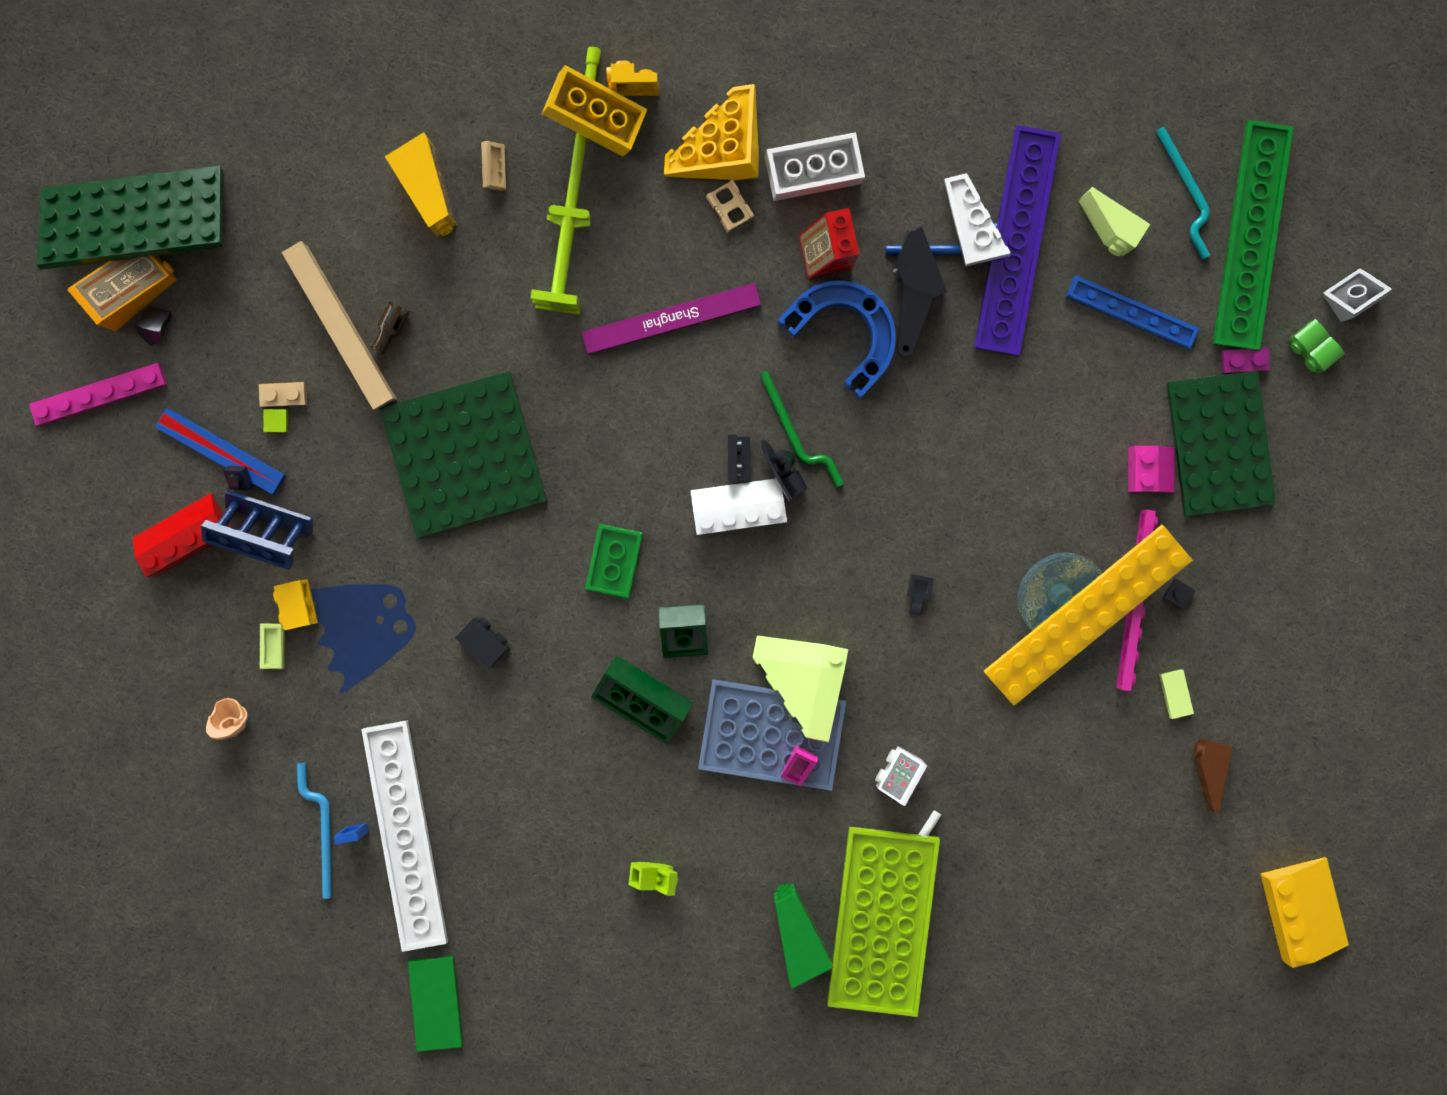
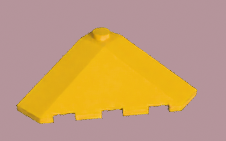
M754 84L733 87L726 93L729 98L720 107L715 104L704 115L707 120L698 129L693 126L682 137L684 143L675 152L673 149H670L665 154V177L721 180L758 178L759 148L756 88Z

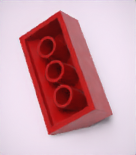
M212 493L133 537L135 559L146 577H157L211 546V544L202 542L201 526L205 520L217 523L224 514Z

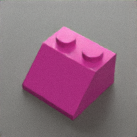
M1129 447L1128 492H1174V447Z

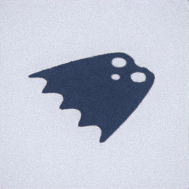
M351 584L310 590L312 599L316 602L315 612L317 621L325 628L324 635L318 641V645L330 647L334 651V658L327 669L341 672L344 675L345 680L339 693H343L385 664L409 642L416 631L413 617L405 610L406 599L399 587L386 584ZM394 594L396 596L397 604L395 607L387 608L383 604L385 595ZM378 616H382L384 618L382 624H378L376 622V618ZM397 620L406 622L407 630L405 633L397 634L393 630V625Z

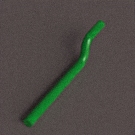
M769 372L761 373V379L799 460L806 465L824 464L836 488L844 485L839 471L831 458L826 455L811 457L805 453Z

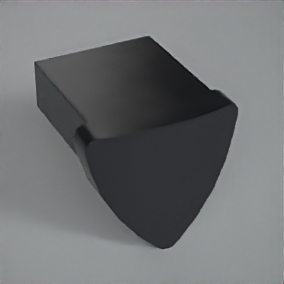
M152 306L147 307L140 320L134 325L145 342L152 346L159 341L164 329L171 320V312Z

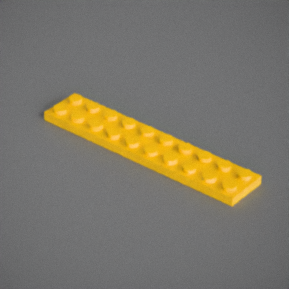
M1161 525L985 669V674L1013 705H1016L1193 560L1165 526Z

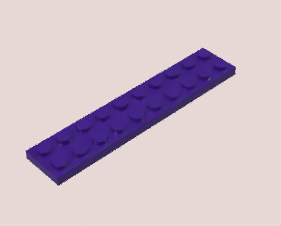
M1020 125L1015 127L996 227L1011 254L1007 257L991 260L989 263L974 344L975 349L1017 357L1020 355L1061 133Z

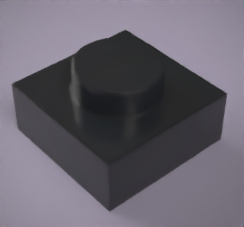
M227 466L223 469L230 490H250L254 486L246 466Z
M1173 579L1162 598L1184 610L1195 590L1178 579Z

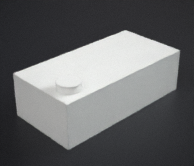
M856 132L767 149L764 157L773 201L859 185L865 178Z

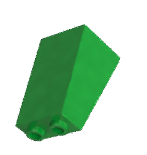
M785 883L776 889L777 892L774 893V900L791 988H794L832 969L833 965L830 954L794 883L791 885Z

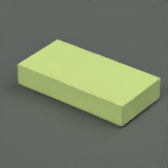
M269 623L260 624V669H284L285 631L283 626Z
M1180 669L1160 674L1169 717L1174 719L1194 714L1184 671Z

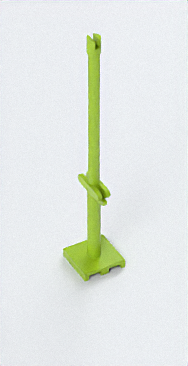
M588 47L585 76L595 81L601 51L597 47ZM577 132L565 207L552 205L549 207L550 215H547L548 221L561 226L551 292L532 290L530 299L533 300L536 309L580 315L581 304L578 296L565 294L574 229L590 226L589 211L576 208L587 140L586 137Z

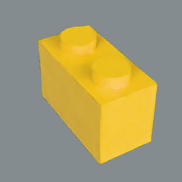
M308 579L274 586L273 597L279 607L278 619L284 631L318 623Z

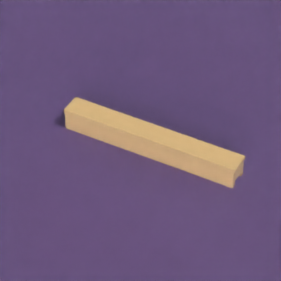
M300 241L283 251L284 258L372 409L378 411L380 410L379 408L397 400L309 247Z

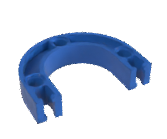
M848 281L821 283L804 292L778 319L777 324L784 329L786 327L785 321L792 314H795L797 318L801 319V322L795 329L792 327L788 329L790 331L789 335L794 338L817 313L827 308L843 307L860 315L870 331V350L866 359L843 383L850 390L852 387L851 381L858 375L867 380V384L862 390L857 388L855 391V395L860 399L884 373L892 359L896 343V333L891 313L874 292L860 284ZM871 301L874 304V310H865L863 302ZM806 303L811 307V311L804 314L800 312L799 305ZM873 364L877 368V373L869 375L865 369L866 365Z

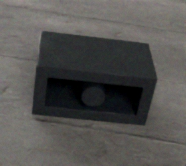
M475 617L455 639L489 669L510 647L506 644L508 640L499 632L495 634L490 629L491 624L483 617L480 619Z

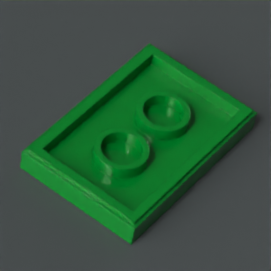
M599 524L585 590L629 599L643 533Z

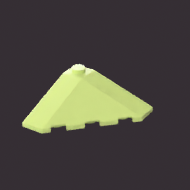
M757 636L753 660L757 665L761 664L767 673L765 678L774 691H779L785 700L783 705L791 717H796L803 727L801 731L808 739L828 743L848 649L824 644Z

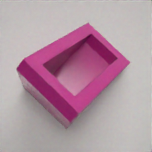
M795 745L781 777L801 787L818 761L816 754Z

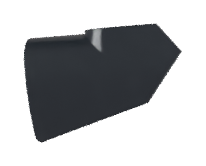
M762 440L761 445L765 458L787 500L790 502L792 501L791 497L807 489L799 471L791 472V468L795 464V456L787 450L775 454L771 445ZM781 460L782 462L784 460L786 465H781L779 461Z

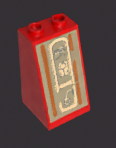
M849 208L824 214L799 235L808 280L853 269L859 256V250Z

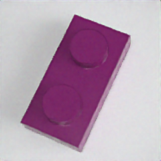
M1260 348L1259 351L1250 349L1221 351L1223 374L1270 370L1269 348Z

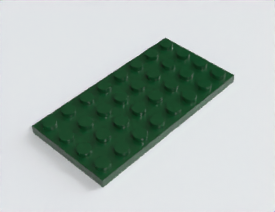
M221 166L41 188L36 265L40 270L223 247V170Z

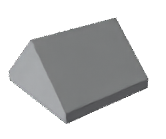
M1360 268L1323 292V296L1339 320L1344 322L1358 316L1391 294L1392 288Z

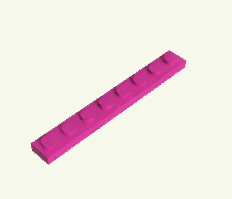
M1141 510L1136 545L1156 529L1158 518L1155 516L1156 511ZM1143 601L1126 614L1116 688L1131 691L1132 686L1136 682L1134 666L1139 660L1137 644L1142 638L1140 623L1141 619L1145 616Z

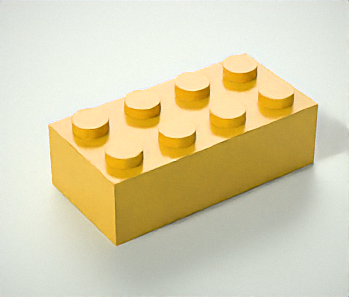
M565 65L557 75L542 115L623 157L632 149L647 109Z

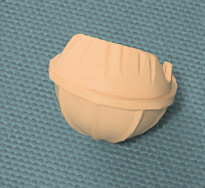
M230 698L222 699L215 704L212 715L208 717L206 732L211 738L216 740L236 737L245 729L248 713L236 700Z

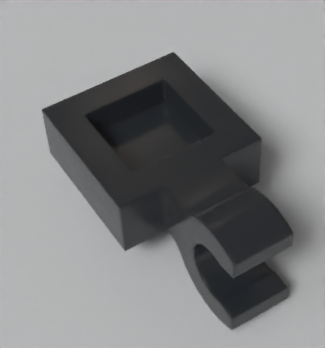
M915 574L910 575L906 596L913 599L909 613L920 615L923 600L930 601L934 578Z

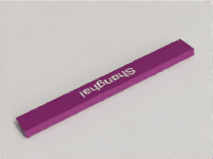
M753 283L583 331L582 336L587 354L589 355L759 307L761 303L756 285Z

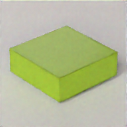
M264 409L263 432L288 433L289 410Z

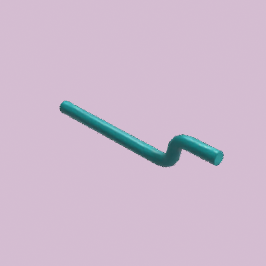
M1162 127L1156 133L1201 212L1200 217L1192 223L1189 235L1203 260L1210 256V253L1199 235V229L1207 223L1210 217V209L1165 127Z

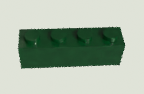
M617 655L591 696L594 700L665 744H668L693 704L685 696L667 687V685L659 682Z

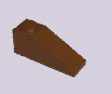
M1199 738L1198 743L1195 744L1193 749L1198 776L1207 809L1214 813H1219L1233 746Z

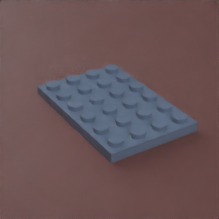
M712 679L698 769L796 785L782 778L781 774L795 745L816 754L818 758L816 765L802 786L832 791L846 700L838 699L830 739L827 743L808 739L801 731L803 727L796 717H791L783 705L785 700L778 690L774 691L771 688Z

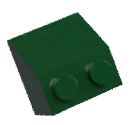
M704 605L659 608L663 658L708 655Z

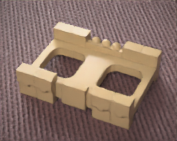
M733 179L706 196L712 208H715L717 215H719L727 233L755 217L748 204H745L741 194L739 195L740 191ZM728 188L733 195V199L725 204H721L716 194ZM736 208H740L745 217L734 224L729 219L728 213Z

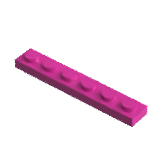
M155 363L31 403L29 406L35 425L42 426L166 386L167 382L161 364Z

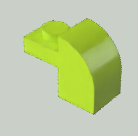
M631 862L628 885L638 890H657L667 896L675 895L678 879L677 872L673 871L672 866L650 862Z

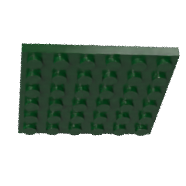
M510 371L379 408L416 538L547 502Z

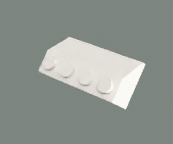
M777 479L691 490L697 535L787 522L783 492Z

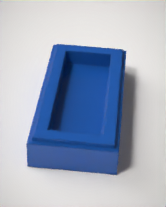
M368 824L345 827L334 836L335 844L358 841L369 832Z

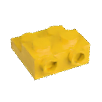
M617 61L616 64H611V67H607V82L609 83V89H613L614 92L622 96H659L657 72L645 69L636 73L634 63L630 64L629 61Z

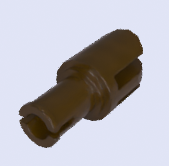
M390 301L377 325L380 331L373 346H371L372 349L378 350L382 354H385L392 337L399 335L410 311L405 310L396 329H394L393 326L402 307L397 305L388 324H384L393 307V303Z

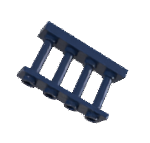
M228 490L225 493L226 511L219 521L214 523L205 520L201 526L202 542L290 570L294 558L292 546L300 533L308 536L312 534L313 518ZM236 512L248 516L239 530L226 527ZM257 519L270 523L261 537L248 534ZM279 526L291 530L282 545L270 541Z

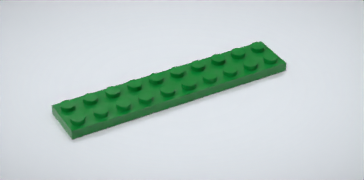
M1253 120L1246 122L1212 345L1260 350L1294 129L1292 126Z

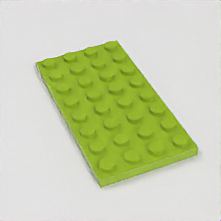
M849 827L832 960L833 968L831 969L827 1001L828 1007L918 1017L940 843L939 837Z

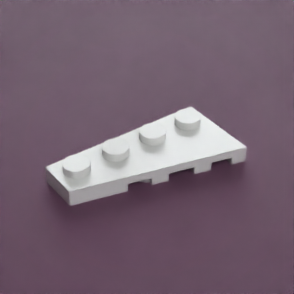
M967 173L946 178L944 183L965 267L1010 256L1011 253L1008 247L1005 246L1001 234L990 219L991 216L987 209L984 208L980 196Z

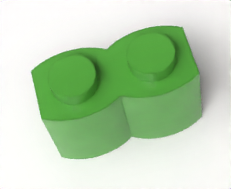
M1316 319L1307 323L1289 339L1291 349L1296 354H1301L1306 360L1305 365L1312 372H1324L1345 354L1339 344L1330 337L1326 329Z

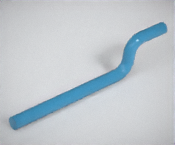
M297 763L299 793L306 800L319 803L321 808L323 899L332 898L330 806L325 796L308 790L306 763Z

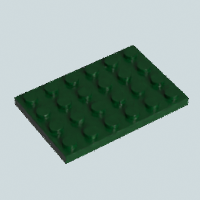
M1250 371L1168 382L1167 391L1184 516L1276 505L1259 372Z

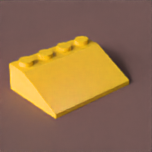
M1326 857L1260 874L1283 962L1295 968L1314 963L1349 945Z

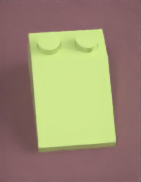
M1093 187L1079 200L1080 205L1103 244L1109 247L1108 251L1115 256H1125L1132 251L1150 226L1149 223Z

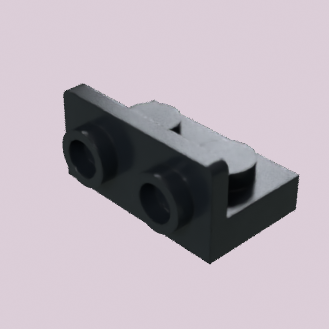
M728 435V482H749L750 437Z

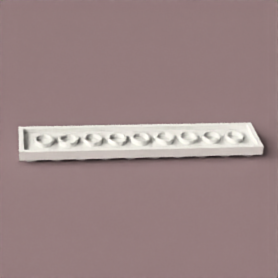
M408 720L363 728L361 730L401 950L403 952L446 944L448 938Z

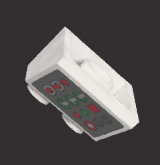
M898 746L896 750L892 749L886 759L889 763L885 770L881 769L875 781H877L876 786L879 790L905 806L927 765L922 759Z

